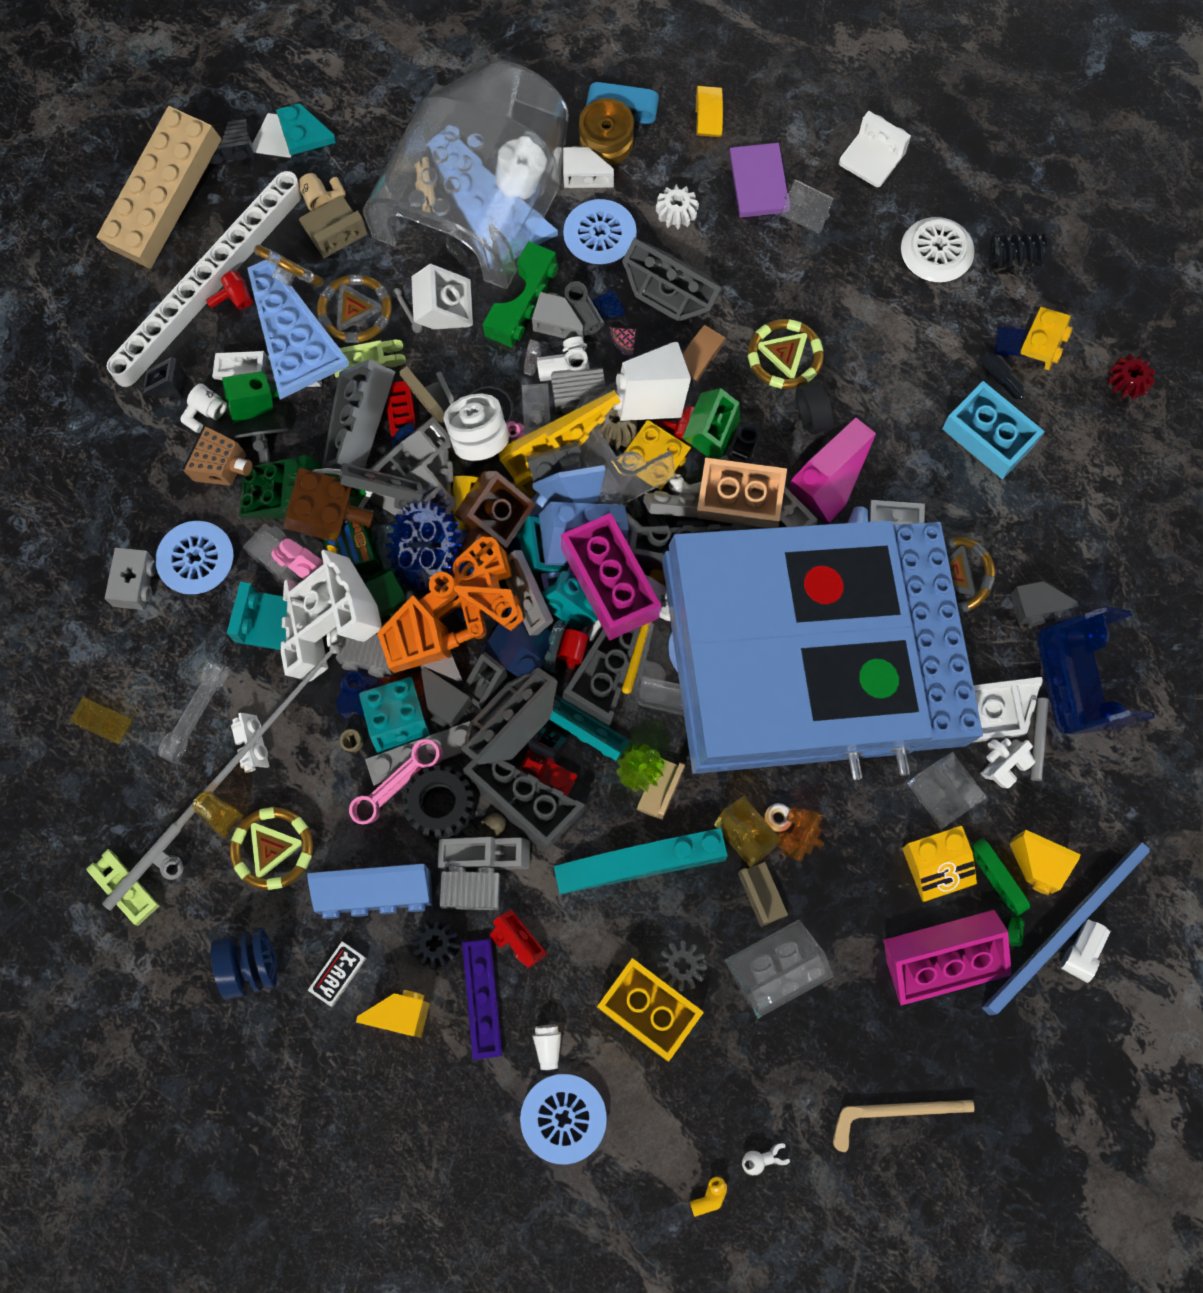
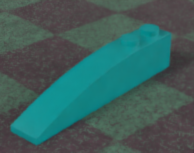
M719 828L556 865L554 870L559 895L723 862L726 861L727 851L722 829Z

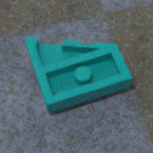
M300 103L276 109L290 155L336 143L334 134Z

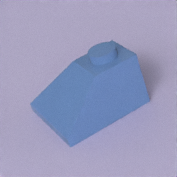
M600 465L559 472L533 483V489L550 502L594 504L599 500L605 475V466Z

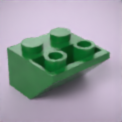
M721 388L701 393L682 438L708 458L718 459L724 456L732 443L741 421L739 402Z

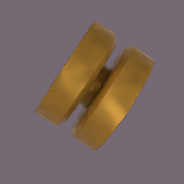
M601 98L589 103L580 114V147H589L610 166L621 163L629 156L633 149L634 118L631 110L623 102L611 98Z

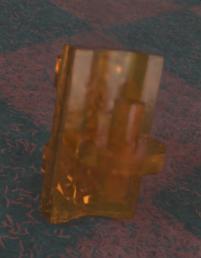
M792 807L787 815V821L795 825L791 835L781 831L774 842L775 845L783 850L781 854L801 862L805 853L811 854L814 845L823 848L825 843L818 839L822 831L818 825L823 815L805 808L802 810Z

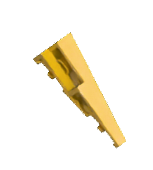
M615 390L506 445L498 453L500 461L513 477L515 485L523 494L532 499L536 493L533 489L532 484L534 481L526 457L577 441L580 447L589 438V433L593 428L605 420V415L612 407L621 402Z

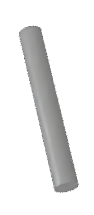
M1047 698L1037 699L1033 744L1035 763L1031 767V780L1042 781L1049 699Z

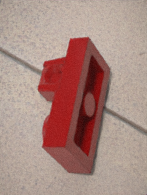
M530 751L526 753L518 768L519 771L526 775L530 774L550 788L563 792L567 797L578 777L576 774Z
M513 910L498 916L493 921L496 927L490 933V937L499 948L510 943L516 958L525 964L527 968L538 963L547 955L546 951Z

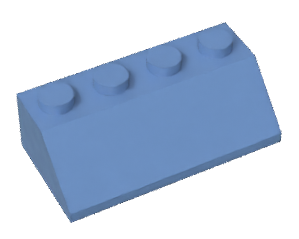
M425 864L307 873L313 910L315 913L322 915V919L340 918V913L351 912L352 917L367 916L368 911L379 910L380 914L397 913V908H408V912L425 911V906H433L431 871Z

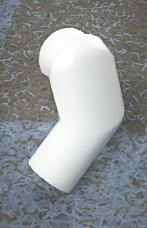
M674 474L669 479L670 490L678 496L681 493L691 494L694 497L700 496L702 481L690 485L684 481L680 474Z

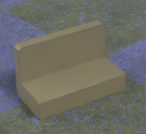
M765 862L749 869L743 868L739 871L738 875L761 927L788 915Z

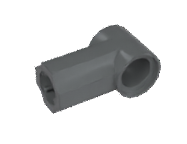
M578 281L570 282L565 288L564 298L582 323L584 335H592L604 326V321L589 298L586 286ZM577 295L581 297V299L573 300L570 297Z

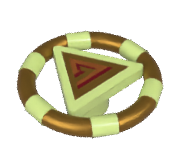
M779 319L764 324L755 332L748 346V359L753 372L764 383L780 389H792L810 382L817 375L823 363L824 351L821 340L810 327L799 321ZM778 329H788L801 333L760 342L769 333ZM806 339H808L814 354L813 363L801 376L795 378ZM759 349L774 363L778 370L782 371L790 379L776 377L767 373L760 364L757 350Z
M279 807L260 809L248 815L236 828L230 844V857L234 870L247 884L264 890L283 888L296 881L307 869L313 851L312 836L306 823L294 812ZM272 818L284 819L293 825L301 836L302 841L256 824V822ZM250 827L256 876L251 873L241 858V845ZM302 846V852L293 870L283 877L262 878Z

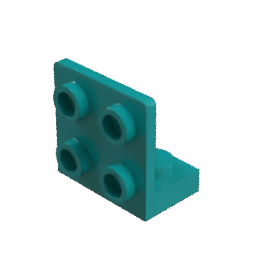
M240 582L227 634L235 643L281 650V642L286 641V629L282 628V618L287 617V601H283V596L257 592L251 583Z
M412 677L359 694L368 732L377 754L430 736Z

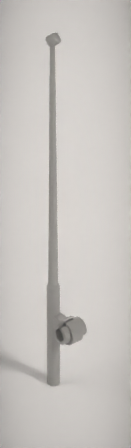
M340 645L330 646V651L105 899L102 903L104 907L111 911L152 863L159 867L162 876L166 879L173 880L181 876L183 872L182 861L175 855L166 854L164 852L166 847L180 833L186 822L332 654L341 652ZM176 864L173 870H167L169 865Z

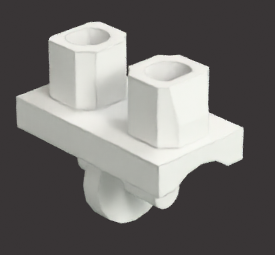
M1005 738L1001 743L994 739L988 743L991 753L986 756L987 760L991 763L980 773L985 779L994 780L1000 787L1010 788L1017 779L1010 769L1016 765L1019 770L1025 771L1035 763L1029 751L1033 748L1032 744L1028 740L1020 742L1014 739L1011 742Z

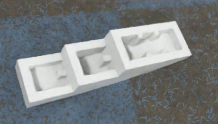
M264 351L215 353L212 375L214 379L222 380V377L262 371L265 373L268 383L275 381L269 356ZM322 380L307 387H321Z

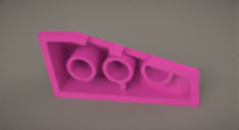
M855 418L791 480L789 491L829 525L846 506L876 433L859 419Z

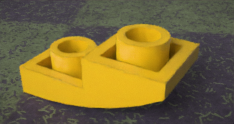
M697 86L696 135L721 137L723 126L722 88Z

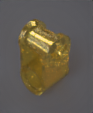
M211 791L200 793L192 805L194 812L224 838L228 836V831L238 819L242 820L244 817L232 805L223 801Z

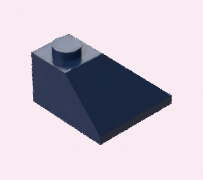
M508 608L502 618L508 617L511 614L512 608ZM523 621L512 631L498 623L480 651L482 653L486 652L505 669L520 677L531 673L536 668L541 669L556 635L545 628L538 635L529 636Z

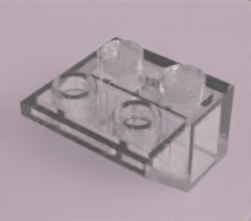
M953 752L938 760L908 782L911 790L941 830L987 798Z

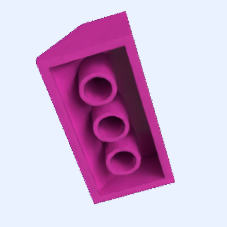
M995 910L884 940L886 961L901 1006L1011 976L1008 930Z

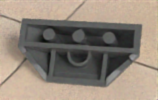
M633 238L622 261L635 297L676 321H682L711 311L723 288L701 271L637 238Z
M536 668L531 673L522 675L507 683L470 722L465 735V743L462 744L461 750L479 765L513 759L551 718L557 680L540 668Z

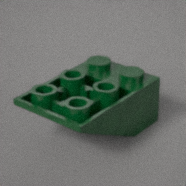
M304 455L252 466L250 474L247 476L243 475L239 517L285 519L298 469L303 468L313 471L322 469V464Z

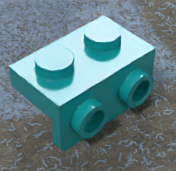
M564 570L559 574L555 585L541 592L549 612L556 615L566 624L569 623L570 628L580 631L584 627L598 621L578 580Z

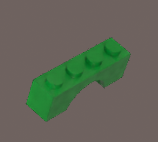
M530 241L527 242L517 260L518 274L526 283L524 291L513 301L494 303L483 322L485 337L511 348L516 340H521L525 331L524 325L528 319L531 320L540 292L546 293L547 282L550 278L555 277L559 266L556 263V252Z

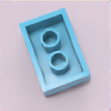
M984 381L948 416L942 430L1002 480L1030 452L1045 432Z

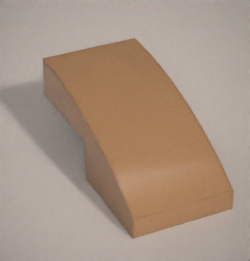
M706 325L700 329L683 353L690 377L697 382L727 339Z

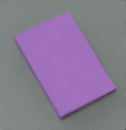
M779 143L730 148L729 155L739 218L788 213L790 206Z

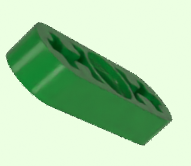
M983 838L972 843L970 847L973 852V858L1008 909L1015 916H1019L1030 909L1027 898L989 843Z

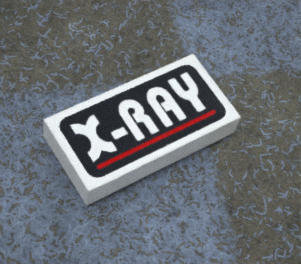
M341 942L308 991L333 1007L367 958L344 942Z

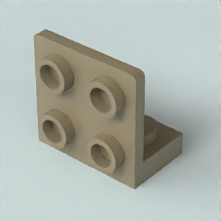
M338 196L299 218L301 225L323 258L367 235L363 218L358 211H352L343 196Z

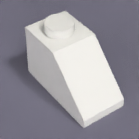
M563 147L564 188L614 187V169L589 147Z

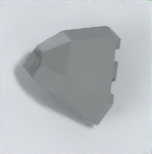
M434 417L427 420L369 468V470L421 482L423 491L420 504L414 503L410 511L395 508V498L377 493L371 495L369 499L373 503L397 517L439 523L456 507L455 496H452L451 483L454 481L452 462L449 461L448 449L451 447L450 436Z

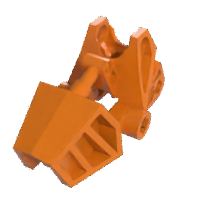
M493 537L479 538L454 561V578L446 572L434 574L429 581L431 592L420 600L412 595L377 632L388 668L393 673L451 658L450 649L458 647L459 643L472 638H484L487 630L483 613L510 631L515 629L524 620L519 597L514 596L511 589H500L499 581L511 578L513 575L507 553ZM465 561H470L468 564H466V565L464 566V568L462 569V572H461V574H460V573H459V567H460V565H461L463 562H465ZM474 568L473 573L469 576H466L467 572L470 569ZM462 608L467 629L448 634V629L441 620L455 609ZM512 608L511 614L506 618H502L504 610Z

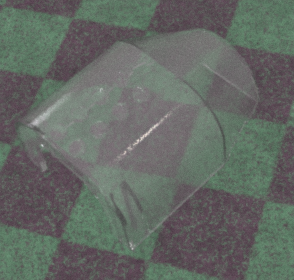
M494 60L481 65L423 98L363 207V214L372 238L395 246L397 241L391 225L395 226L398 231L401 226L398 216L410 219L462 241L477 255L484 281L508 289L518 269V258L527 242L532 241L561 184L563 147L566 144L569 115L566 103L559 92L543 77L524 66L509 61Z

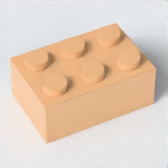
M705 458L697 508L698 519L763 528H778L787 469Z

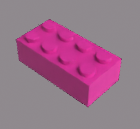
M611 513L561 534V550L609 641L659 618L662 605Z

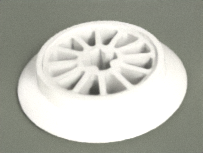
M930 217L917 221L910 226L903 236L901 253L907 267L917 276L932 282H947L962 276L969 269L974 259V244L969 233L960 224L947 218ZM944 231L949 233L946 237L943 236ZM935 244H939L940 248H943L942 251H939Z

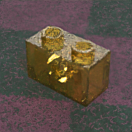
M745 796L725 808L714 824L717 829H722L723 836L750 868L769 855L781 840Z

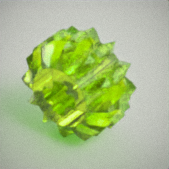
M644 743L641 747L633 744L631 752L623 750L625 757L624 759H617L621 767L616 770L617 775L621 778V783L634 792H638L640 788L648 792L650 784L658 786L656 778L664 776L660 769L665 766L664 761L660 758V753Z

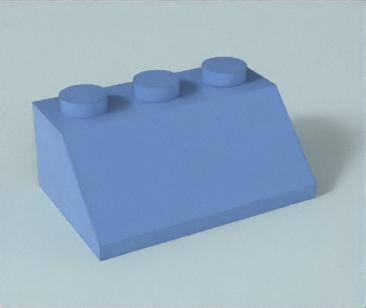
M550 502L539 514L545 565L570 566L561 550V534L609 513L612 514L624 538L627 540L629 529L625 505Z

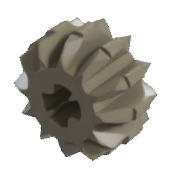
M612 407L605 415V420L593 428V436L597 437L598 443H605L606 448L610 445L614 446L617 450L620 445L628 447L629 443L636 437L637 420L620 421L618 411Z

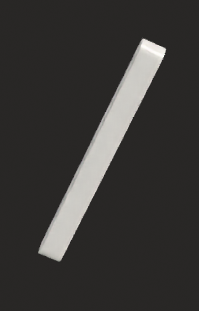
M284 171L278 174L109 358L107 369L118 385L128 387L140 378L207 304L206 299L217 293L223 286L220 280L221 277L229 271H237L254 252V247L260 245L301 200L300 186L294 173Z

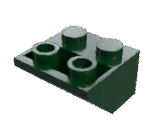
M390 567L362 579L377 604L380 619L387 615L392 617L406 603L407 599Z

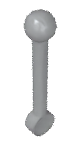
M394 288L392 295L398 299L412 323L413 331L420 333L422 325L413 321V314L401 296L402 291L399 288Z

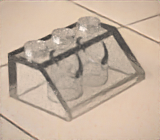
M800 920L724 960L743 997L757 1018L834 977L825 952Z

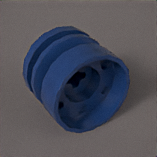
M255 929L253 937L250 932H243L241 935V947L234 936L212 941L210 954L213 974L217 988L224 1000L246 996L248 981L254 992L257 993L262 991L263 985L268 990L276 988L277 960L274 948L265 929Z

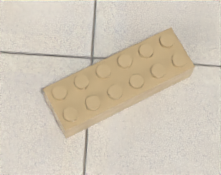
M171 106L167 107L97 235V238L108 249L149 269L152 268L222 140L212 125Z

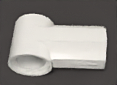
M580 348L570 349L566 354L537 358L540 381L551 380V374L590 369L587 354ZM576 362L582 363V365L578 367L572 366Z
M1089 919L1085 920L1074 945L1070 946L1066 951L1060 968L1086 983L1090 982L1099 967L1100 960H1098V957L1110 931L1098 922Z

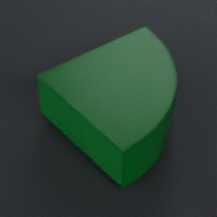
M1012 917L1010 920L1008 936L1011 946L1021 947L1023 945L1024 918Z

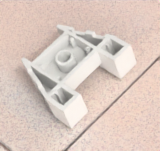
M327 550L321 551L324 564L301 583L288 579L284 581L283 601H287V617L282 618V628L286 629V641L281 642V656L286 676L304 680L325 657L322 637L335 627H337L338 635L362 642L368 640L382 628L377 604L350 558ZM327 661L309 681L314 680L328 669Z

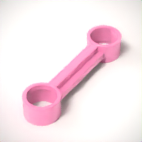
M428 739L418 741L412 748V757L369 796H359L351 802L349 813L352 820L358 824L374 823L381 814V806L413 778L414 774L419 773L423 768H432L441 762L443 750L439 743ZM425 744H432L436 750V757L430 764L423 763L418 756L420 747ZM362 800H368L374 807L373 815L368 820L360 819L357 814V806Z

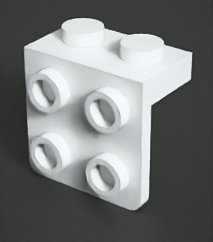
M868 111L863 117L859 134L840 157L839 165L873 186L880 187L905 155L911 135L902 128L885 121L883 117Z

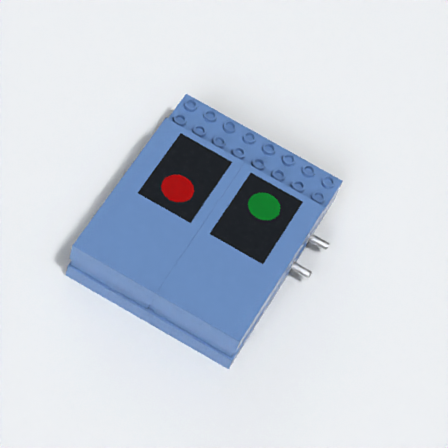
M892 521L674 534L669 544V551H666L662 557V565L693 774L849 759L852 779L859 780L862 779L859 758L896 755L900 775H908L910 771L906 754L921 750L965 747L983 736L941 522L893 525Z

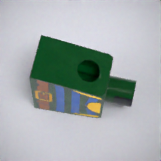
M347 522L341 526L337 542L324 539L327 551L350 558L359 575L384 568L371 526L367 527Z

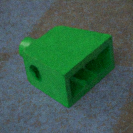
M264 372L222 377L225 400L233 424L273 410L272 398L279 397L275 381L268 383Z

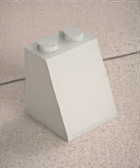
M678 342L670 343L622 363L621 373L617 374L616 377L617 395L621 402L613 406V409L618 411L620 421L682 417L691 377Z

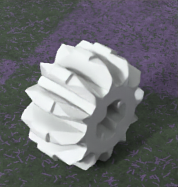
M677 184L674 190L666 187L664 194H659L656 204V212L659 214L658 219L660 222L666 221L667 228L672 224L675 225L677 230L681 224L688 228L690 221H695L697 217L699 203L695 200V193H688L687 186L682 190L679 189Z

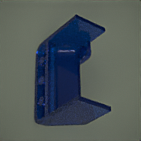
M1105 606L1049 626L1040 632L1038 636L1039 652L1055 725L1061 733L1074 735L1113 730L1156 718L1155 712L1127 710L1126 706L1118 701L1105 703L1094 651L1100 650L1108 644L1110 639L1108 624L1132 616L1130 610Z

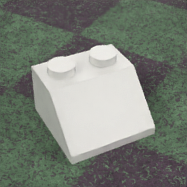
M429 264L412 276L413 321L431 329L461 328L473 325L470 279L433 264Z

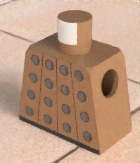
M203 426L182 470L193 481L229 486L233 484L237 473L245 476L250 474L252 462L245 459L246 452L237 442Z

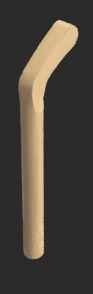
M973 1100L845 1106L840 1111L837 1120L833 1145L841 1152L848 1150L850 1126L852 1121L858 1118L974 1112Z

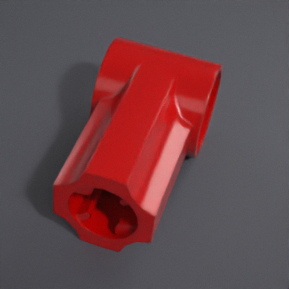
M567 629L565 631L557 657L565 661L567 668L576 670L580 667L587 656L586 647L589 636L577 630Z

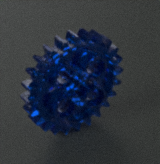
M411 502L410 507L402 508L403 514H396L398 523L390 524L394 531L393 533H387V536L392 540L391 543L386 544L387 548H391V553L386 557L393 559L389 567L397 569L394 576L402 578V584H409V588L428 590L430 578L437 572H446L452 576L449 569L453 568L454 558L460 556L456 549L462 547V544L457 543L456 539L462 534L454 531L458 526V522L451 521L453 514L446 513V507L438 506V503ZM407 543H441L440 548H407L406 545Z

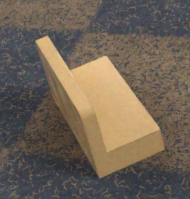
M659 757L637 810L663 821L684 772L685 764L680 762L678 766Z

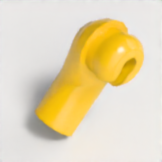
M721 1177L710 1179L703 1198L690 1201L694 1217L718 1210L722 1206L727 1193V1184Z

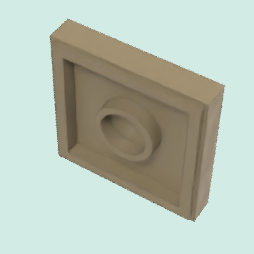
M407 366L399 371L400 376L428 412L437 420L441 427L445 428L446 425L443 419L445 413L410 369Z

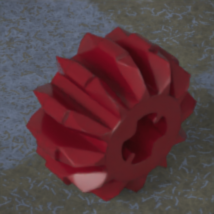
M1132 354L1127 355L1125 359L1122 357L1117 359L1115 365L1109 370L1110 378L1108 379V384L1115 385L1113 393L1120 391L1122 399L1129 395L1132 400L1136 399L1139 395H1146L1155 381L1153 376L1156 370L1149 369L1151 361L1144 363L1142 355L1134 359Z

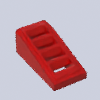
M405 381L392 383L386 400L391 437L394 440L398 435L400 436L399 439L406 438L405 434H410L407 430L411 428L412 432L417 429L411 389ZM407 402V405L393 407V404ZM409 413V416L396 417V418H395V416H394V415H398V414ZM410 423L412 426L396 428V425Z

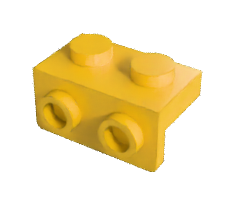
M1040 307L1022 346L1021 354L1046 362L1044 369L1050 371L1053 362L1058 364L1061 358L1063 348H1060L1062 342H1068L1073 329V327L1069 326L1071 316Z

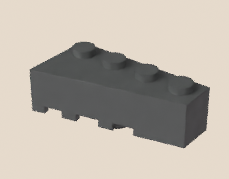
M369 359L339 372L322 469L341 470L342 463L366 468L395 371Z

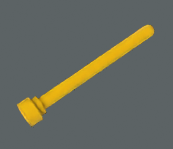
M652 569L649 577L665 586L664 572ZM652 622L640 628L622 686V692L625 694L632 692Z

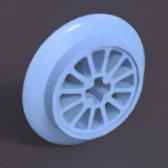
M605 199L590 200L578 205L568 215L563 229L564 240L569 250L579 259L593 264H607L625 256L637 233L636 224L630 212L622 205ZM601 230L604 231V235L600 234L599 237L596 236V232L600 233ZM598 246H601L603 251H597Z
M190 521L176 526L164 536L156 553V568L160 578L168 587L183 594H200L215 588L226 578L233 563V547L229 537L221 528L205 521ZM194 539H198L196 546L193 542ZM186 542H189L190 545L188 549L183 546ZM213 546H216V549L209 551ZM181 548L185 553H177V551ZM199 554L201 560L199 562H192L190 558L192 556L196 557ZM218 556L217 560L209 559ZM175 558L183 559V560L174 562V559H175ZM206 565H215V567L211 570ZM182 567V569L179 572H176V569ZM202 569H205L209 574L203 577ZM196 571L198 573V579H194Z
M570 1074L553 1075L537 1083L526 1096L520 1116L521 1130L528 1146L540 1158L555 1164H571L589 1156L600 1144L607 1122L605 1105L598 1091L586 1080ZM558 1092H565L563 1107L560 1106L556 1096ZM572 1093L577 1095V1098L568 1108V1095ZM551 1095L556 1103V1110L545 1102ZM579 1099H582L586 1107L573 1112V1108ZM541 1106L547 1107L553 1112V1115L540 1114ZM564 1110L569 1111L568 1117L572 1119V1123L565 1124L562 1128L558 1126L559 1120L555 1116L557 1113L562 1114ZM584 1111L589 1112V1120L575 1118L576 1115ZM538 1118L552 1119V1122L540 1127ZM574 1123L588 1124L586 1133L576 1127ZM554 1126L555 1128L550 1136L545 1138L541 1131ZM570 1128H573L582 1135L579 1141H574ZM560 1130L559 1144L556 1145L550 1140L556 1131ZM564 1131H567L571 1145H562Z

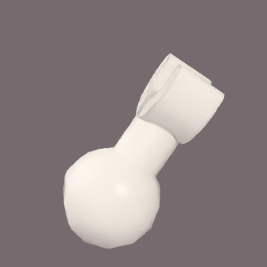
M775 1144L769 1152L763 1154L755 1150L747 1152L742 1159L744 1171L750 1175H758L767 1165L773 1163L777 1165L789 1164V1159L780 1160L773 1157L779 1149L785 1148V1144ZM746 1161L749 1162V1168H748V1169L745 1167V1162H746Z

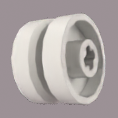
M482 393L462 397L453 402L445 411L443 419L455 454L460 458L470 461L484 460L496 455L507 445L510 436L500 403L492 395Z

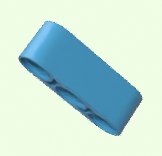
M601 82L592 83L589 87L586 106L594 100L611 98L623 102L631 110L634 122L649 124L653 123L656 119L659 95L653 90Z

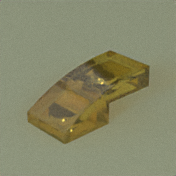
M82 697L69 721L119 745L133 720Z

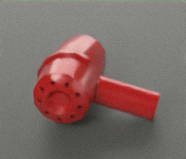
M235 270L225 273L220 279L224 288L206 299L211 308L227 298H230L239 310L245 309L253 303L246 281Z
M686 407L678 422L655 419L654 424L665 431L674 432L673 436L689 446L691 444L682 437L694 407Z

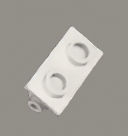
M239 713V717L234 718L231 725L236 745L246 744L261 728L257 715ZM262 736L240 760V766L244 768L245 773L255 771V767H270L267 758L268 751L264 746Z

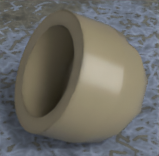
M348 729L342 733L340 745L348 752H357L364 745V737L360 732ZM352 735L355 736V740L357 743L356 746L354 744L353 738L351 737Z
M491 813L481 821L483 827L495 838L505 830L506 820L499 813Z

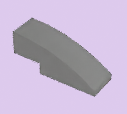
M492 837L439 839L438 868L464 867L466 869L487 867L494 868V870L530 869V841L524 838L495 839Z

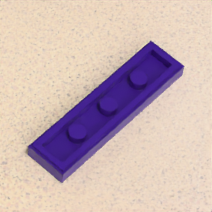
M491 938L463 941L462 949L473 1060L502 1057Z

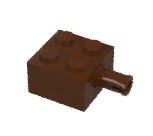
M299 468L283 528L337 542L342 522L349 521L370 527L374 511L350 505L348 499L351 487L341 485L339 478Z
M483 471L454 513V516L468 526L470 530L457 550L462 554L481 537H493L502 548H507L536 504L497 471Z

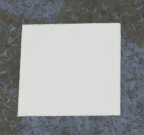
M268 113L253 141L254 153L291 158L278 115Z

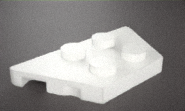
M1042 677L973 685L983 736L974 742L1025 736L1037 702L1038 691L1042 685Z

